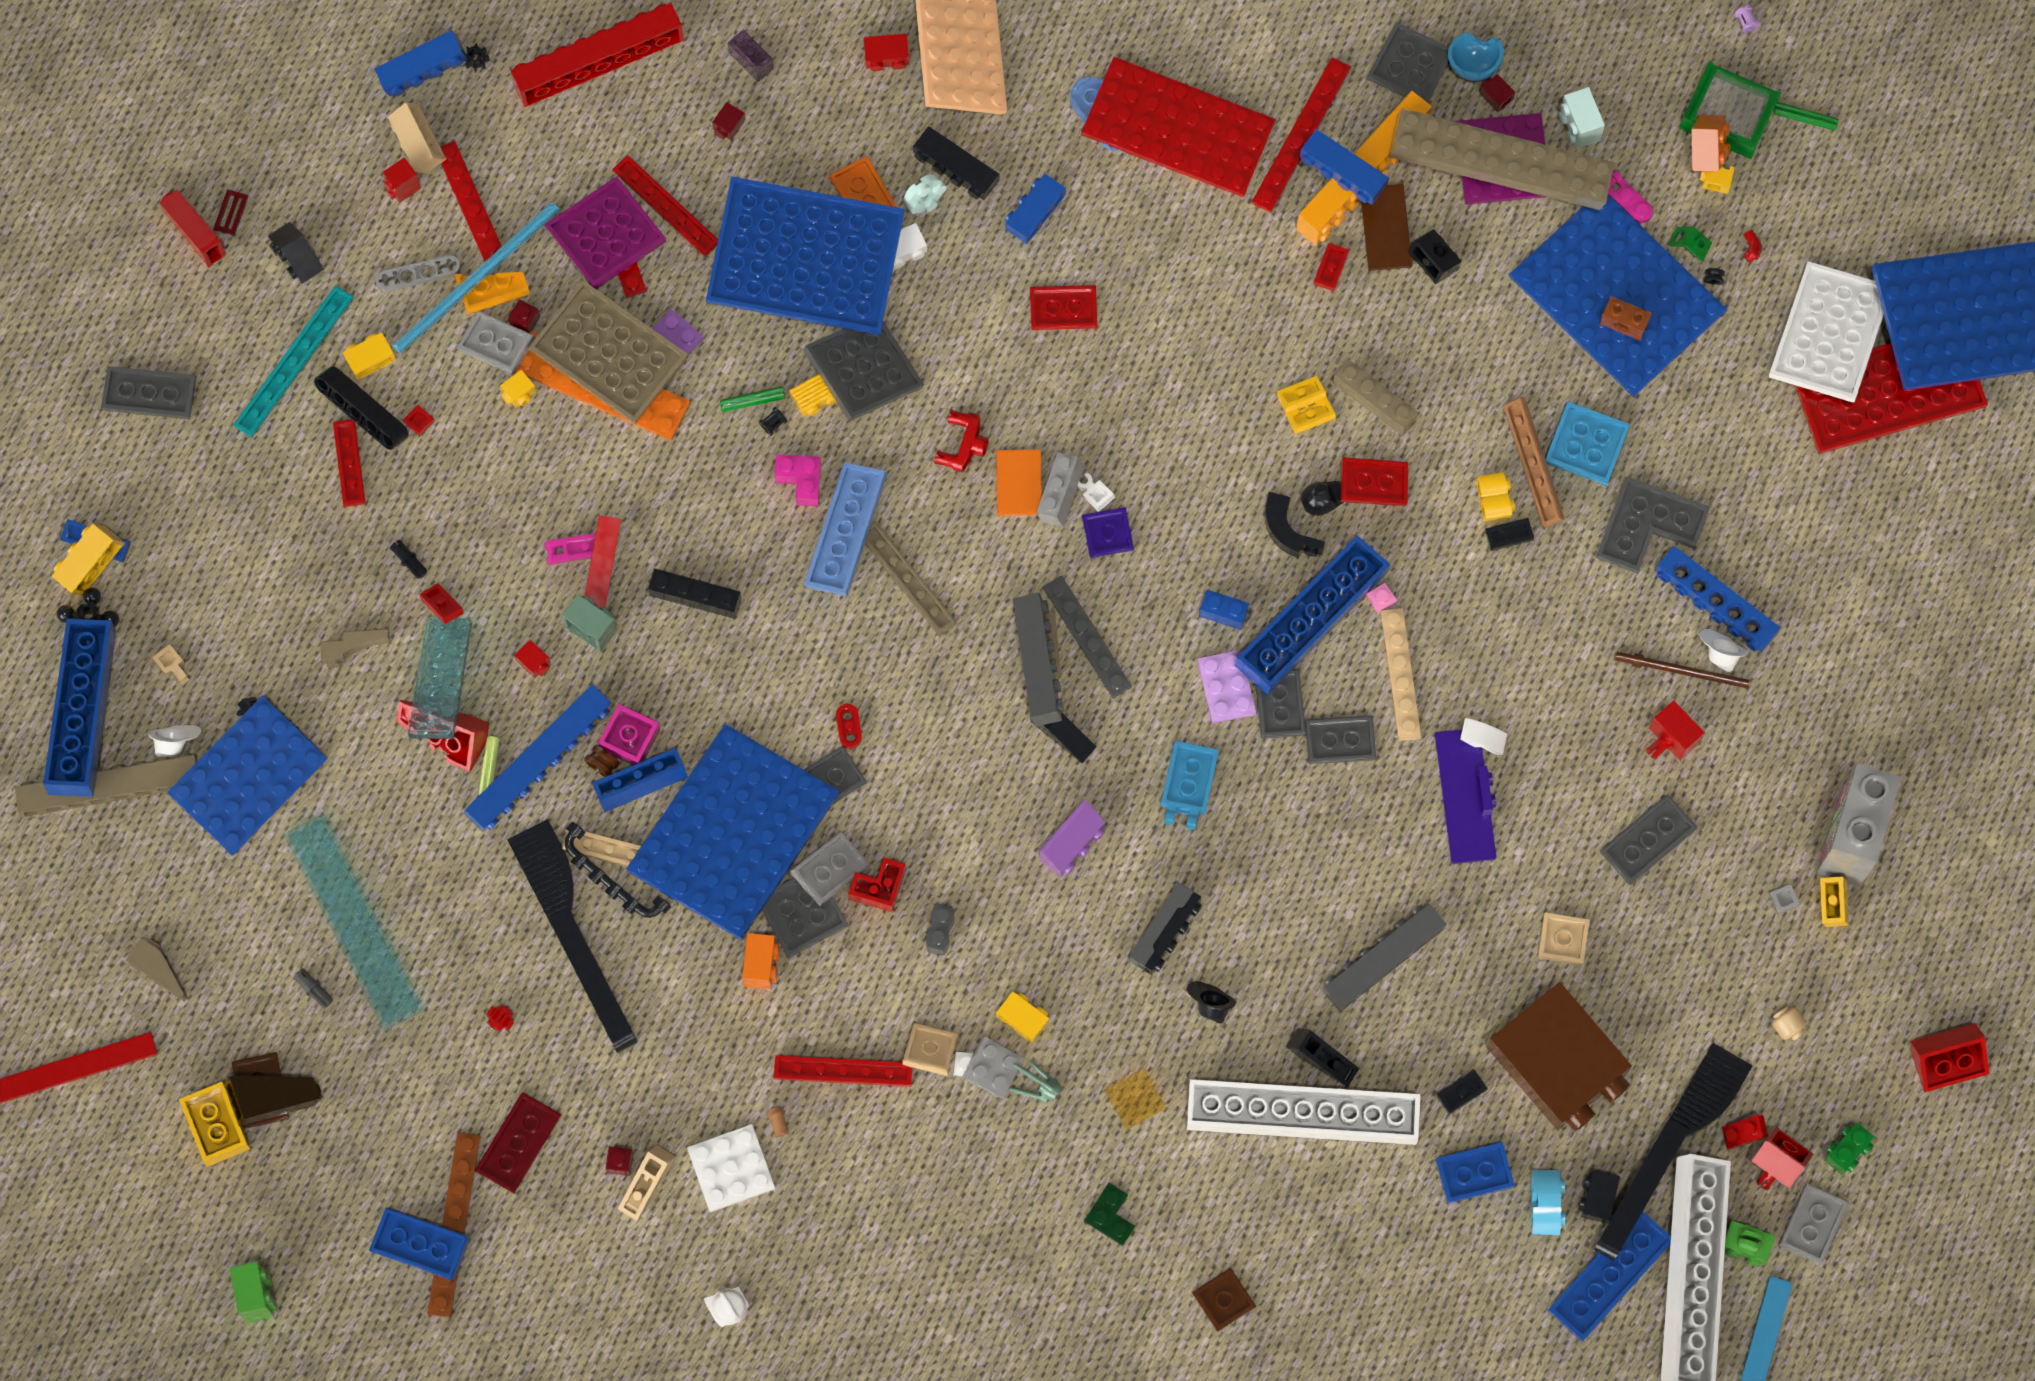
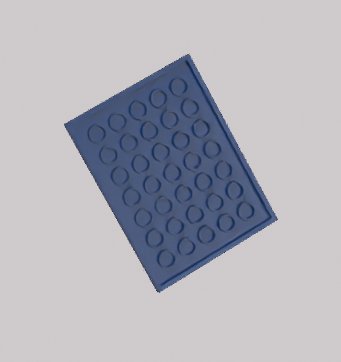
M731 176L706 303L880 335L905 209Z
M1609 195L1607 196L1606 204L1601 210L1583 206L1509 274V277L1633 398L1727 311V308ZM1611 296L1652 313L1641 341L1600 324Z
M2035 242L1877 263L1871 267L1904 390L2035 372Z
M724 724L626 870L628 873L742 941L833 805L839 791L727 724Z

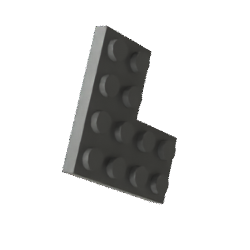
M1626 476L1596 559L1638 574L1652 534L1695 549L1710 506Z

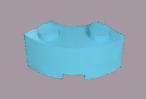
M1532 1170V1234L1560 1235L1561 1226H1565V1212H1561V1193H1565V1179H1560V1170Z

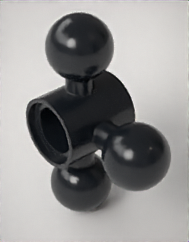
M93 587L84 591L83 600L85 603L81 604L77 611H74L69 605H62L56 613L57 618L63 623H66L67 619H84L83 617L87 614L93 615L88 620H111L114 627L119 623V616L114 611L109 610L103 614L97 613L94 605L100 601L101 594L98 589Z

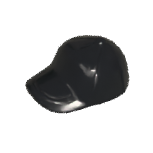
M1315 482L1307 486L1300 498L1305 511L1311 515L1319 516L1327 514L1344 502H1340L1341 482Z

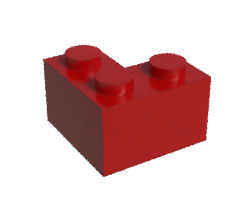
M883 858L877 879L855 872L848 893L849 900L893 913L906 872V864Z

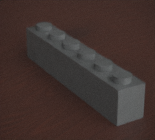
M1039 593L1013 598L1031 718L1036 727L1062 721L1061 712H1064V705L1062 699L1058 697V692H1061V685L1059 679L1055 677V672H1058L1056 659L1052 658L1055 646L1053 640L1049 638V633H1052L1050 620L1046 619V613H1049L1048 603L1046 600H1042Z
M1430 904L1425 907L1420 905L1411 913L1413 917L1408 921L1405 919L1401 920L1395 925L1393 933L1382 935L1376 941L1378 944L1374 948H1366L1359 954V960L1355 963L1350 961L1341 969L1343 972L1339 976L1332 975L1324 982L1323 993L1339 1012L1343 1011L1446 928L1447 924Z

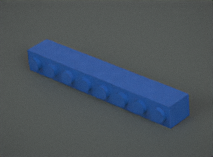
M592 684L464 810L463 814L482 832L486 828L490 831L499 822L497 817L502 812L505 815L509 813L515 806L513 802L518 797L523 799L531 791L529 786L534 781L539 783L547 775L545 770L550 765L554 768L563 759L560 755L566 749L570 752L579 743L576 739L581 734L584 736L588 735L595 727L592 724L598 718L603 720L610 713L608 708L611 702Z

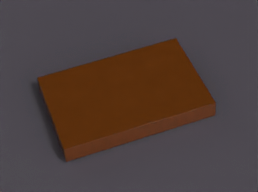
M277 1052L231 1062L234 1076L282 1077ZM289 1113L243 1125V1127L247 1129L288 1120Z

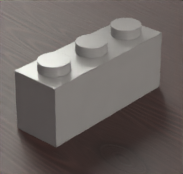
M1057 452L1036 512L1042 522L1064 527L1078 488V482L1085 468L1078 457Z

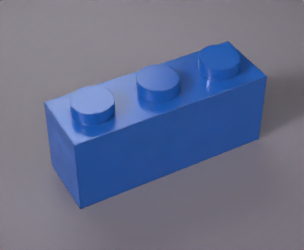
M1044 174L1041 179L1038 177L1033 182L1030 193L1028 195L1024 194L1018 202L1019 207L1015 212L1011 211L1005 219L1006 230L1025 244H1028L1066 195V187L1047 174Z

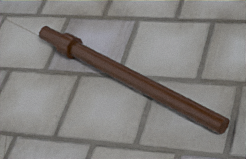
M1616 652L1615 656L1616 661L1630 663L1633 667L1641 668L1644 666L1742 688H1748L1749 685L1748 679L1645 658L1642 654L1635 653L1631 655Z

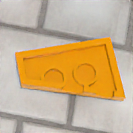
M523 272L496 273L495 275L485 276L486 278H483L482 282L478 281L480 284L477 283L476 287L471 289L472 291L468 290V295L465 294L466 296H463L462 300L468 315L530 295V290ZM454 274L459 286L468 278V276H462V274Z

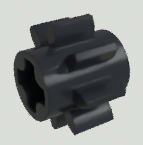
M477 43L472 47L466 46V56L468 58L464 60L466 61V69L472 67L475 72L481 67L486 69L485 61H490L489 55H485L487 53L486 47L481 49Z

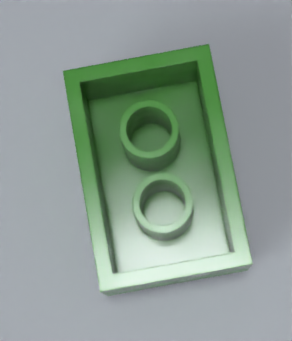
M258 1262L230 1267L237 1311L244 1321L248 1324L275 1318L273 1311H277L275 1297L269 1291V1289L273 1288L271 1275H268V1271H265V1268L261 1267Z

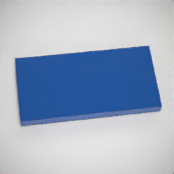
M386 1207L369 1251L454 1281L470 1237Z

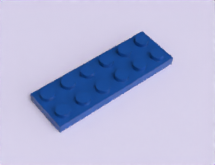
M1642 1212L1615 1261L1613 1262L1599 1253L1547 1311L1583 1342L1669 1247L1671 1236L1646 1213Z

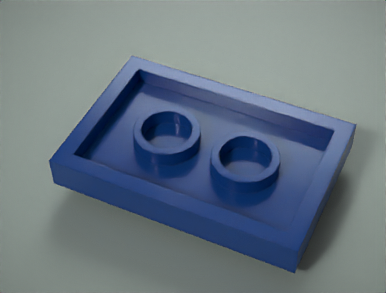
M1503 1142L1435 1159L1447 1204L1515 1187Z

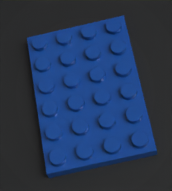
M262 695L170 788L167 794L233 856L328 758Z

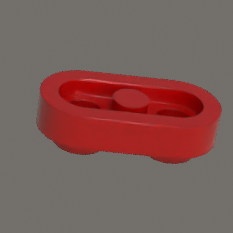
M843 704L836 711L840 743L847 749H855L862 742L859 713L854 705ZM850 713L852 715L851 719L845 720L843 718L844 714ZM854 735V741H848L846 739L847 736Z

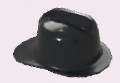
M1200 981L1191 982L1187 986L1188 994L1198 1002L1200 1015L1219 1024L1224 1022L1229 1009L1236 1005L1234 998L1216 986Z

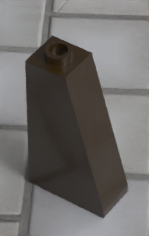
M230 1076L224 1083L238 1126L315 1106L321 1099V1089L315 1083L313 1077Z

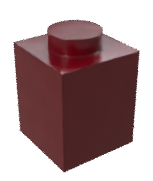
M1498 74L1493 78H1487L1481 84L1480 95L1497 112L1514 99L1515 91Z
M726 102L712 122L713 130H715L714 133L721 139L728 138L732 140L746 120L745 113Z
M519 299L508 319L510 325L530 333L538 322L540 313L538 308Z
M609 1146L606 1162L607 1174L630 1176L633 1160L632 1149Z

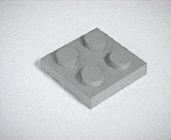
M983 1036L962 1077L989 1093L1004 1099L1018 1071L1014 1064L1021 1065L1024 1058Z

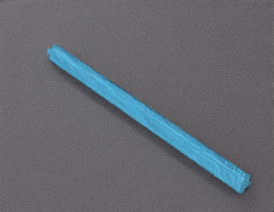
M549 203L518 234L516 233L514 238L512 237L510 241L508 240L506 245L504 244L500 250L498 249V252L496 251L490 259L488 258V261L486 260L460 286L458 285L452 293L448 294L442 302L438 303L432 311L428 312L422 320L418 321L412 329L408 330L400 340L398 339L392 345L393 348L400 354H402L401 351H406L405 348L409 344L412 345L411 342H416L415 339L418 340L417 337L419 335L422 336L421 333L424 334L425 330L428 331L427 328L429 326L432 327L431 324L434 325L435 321L438 322L437 319L439 317L442 318L441 315L444 316L443 314H446L445 312L448 313L447 310L449 308L452 309L451 306L454 307L453 305H456L455 303L458 304L457 301L459 299L462 300L461 297L464 298L465 294L468 295V290L472 291L471 289H474L473 287H476L477 283L480 284L478 281L482 282L481 280L486 278V274L490 275L489 273H492L491 271H494L495 267L500 266L499 264H502L503 260L510 257L509 255L521 246L520 243H525L529 239L528 236H533L532 233L535 234L537 232L536 229H541L540 226L543 227L542 224L544 222L547 223L548 219L551 220L550 217L555 216L554 214H557L556 212L560 210L556 204Z

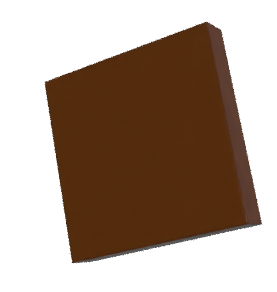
M1231 1268L1192 1292L1217 1332L1256 1308V1305Z

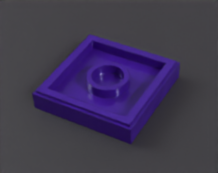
M1126 507L1082 515L1090 558L1134 551Z

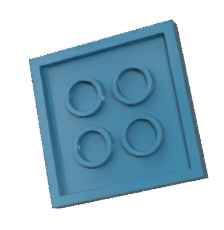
M1567 401L1546 456V463L1607 486L1630 424Z

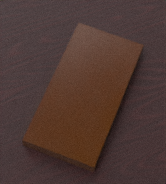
M1404 184L1387 185L1373 205L1361 201L1368 271L1412 268V257L1408 252L1410 249Z

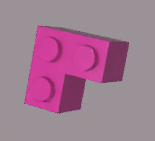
M776 455L775 482L796 484V505L819 507L821 457Z

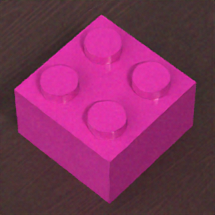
M618 704L598 745L606 753H610L612 756L633 766L645 761L660 732V725L658 722Z

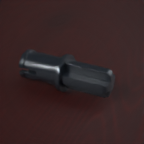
M402 540L396 541L398 545L394 542L390 550L402 561L401 565L406 566L417 579L423 578L427 573V569L416 558V554L411 552Z

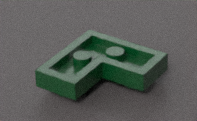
M1108 1183L1084 1220V1223L1122 1247L1135 1228L1134 1225L1117 1215L1128 1194Z

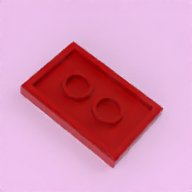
M1096 285L1030 287L1031 330L1098 328Z
M1343 457L1341 459L1340 502L1407 506L1408 462Z

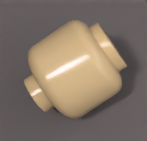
M1786 1006L1773 1016L1772 1025L1783 1040L1792 1038L1795 1041L1804 1034L1802 1029L1805 1028L1806 1021L1795 1007L1789 1009Z

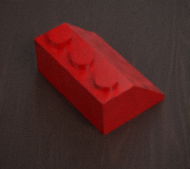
M1976 1023L1910 1041L1912 1058L1924 1093L1990 1074L1985 1036Z

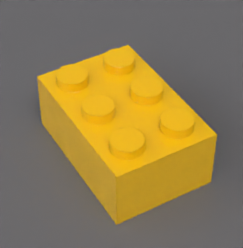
M88 525L82 531V538L79 542H75L68 549V556L64 561H59L54 567L55 572L51 577L71 593L83 595L86 589L91 588L126 543L103 525Z
M223 1082L179 1099L202 1160L207 1167L250 1150L242 1126H238Z

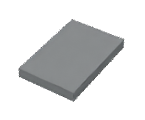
M478 311L457 349L514 375L529 351V346L535 340V336Z
M840 831L794 867L790 874L813 900L821 906L853 881L855 872L863 873L870 867V863Z
M1806 1183L1779 1246L1822 1265L1849 1202Z

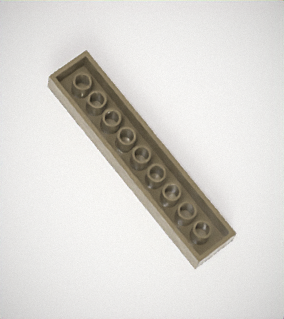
M1403 108L1397 115L1388 156L1601 210L1606 204L1615 163Z

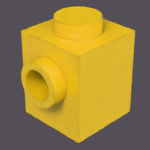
M522 370L500 385L502 399L507 405L512 403L515 408L519 405L525 406L530 402L531 396L536 393L535 385Z

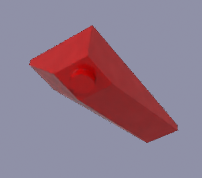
M400 700L398 703L396 718L398 723L416 737L424 735L430 742L429 747L435 751L439 747L447 754L445 760L450 764L468 772L472 771L486 745L489 728L488 722L471 715Z

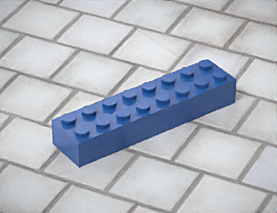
M1357 535L1237 657L1235 667L1264 693L1269 695L1388 573L1390 563Z
M66 620L43 782L48 795L94 796L116 630L111 620Z

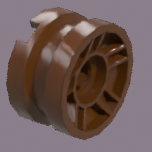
M594 745L591 749L592 753L584 758L586 764L595 771L599 769L598 773L603 777L611 775V771L617 769L620 765L616 758L610 753H606L598 745Z

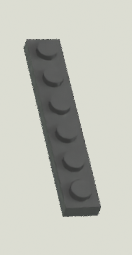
M1063 576L1044 585L1043 590L1112 699L1131 689L1132 685Z

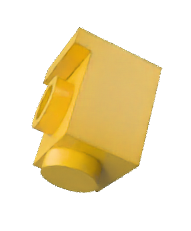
M1721 166L1719 171H1701L1700 181H1703L1702 188L1728 194L1735 167L1730 166V169L1727 170Z

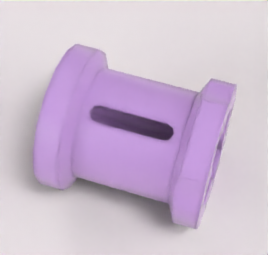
M1751 5L1741 7L1734 14L1735 18L1739 19L1744 34L1754 31L1761 26L1760 21L1756 20L1752 12L1753 8Z

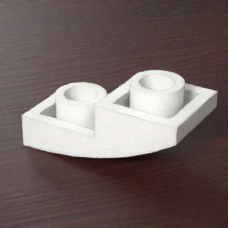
M1465 718L1460 740L1475 748L1482 747L1493 754L1503 755L1507 733L1485 723Z

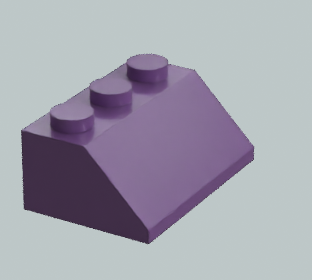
M1086 800L1079 805L1040 850V861L1059 877H1062L1064 873L1069 875L1076 866L1074 862L1079 856L1084 858L1091 849L1089 847L1093 840H1100L1105 833V830H1103L1105 822Z

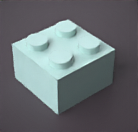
M1587 87L1564 95L1561 112L1558 114L1562 125L1566 124L1568 128L1566 134L1569 143H1574L1575 148L1578 149L1601 141L1605 125L1590 88Z

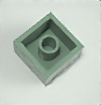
M577 594L562 614L564 626L601 652L617 631L613 619L614 615L605 608L600 610L594 606L595 602L589 597L584 596L582 598Z

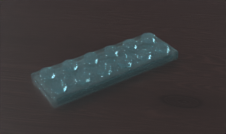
M439 618L426 619L408 729L409 738L454 739L472 628L471 619L455 618L447 624H444Z

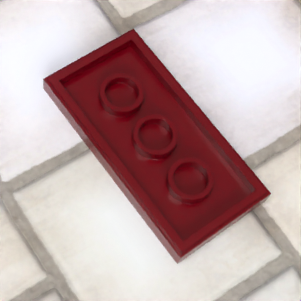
M522 1092L474 1171L515 1194L562 1115Z

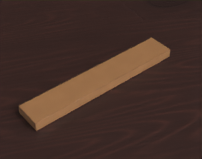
M1519 397L1503 405L1542 526L1547 528L1565 520L1526 399L1525 397Z

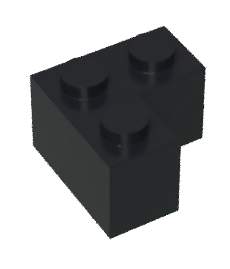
M290 222L268 235L271 241L269 247L282 262L286 261L289 266L286 270L293 280L297 278L303 284L324 270L304 235Z

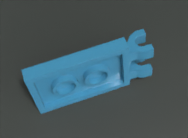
M1179 741L1174 742L1161 806L1167 807L1164 824L1173 825L1175 813L1189 815L1186 828L1195 830L1198 814L1205 815L1219 750Z

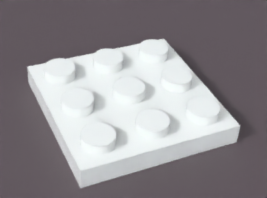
M752 1124L687 1147L710 1213L775 1190Z

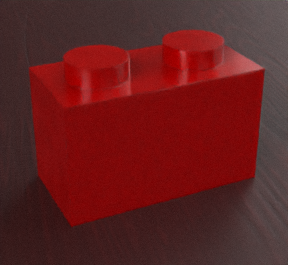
M907 34L864 37L866 69L870 68L872 71H880L884 67L903 69L906 65H909Z
M405 157L383 171L385 180L382 182L386 187L385 191L392 200L396 198L401 203L421 189L418 176Z

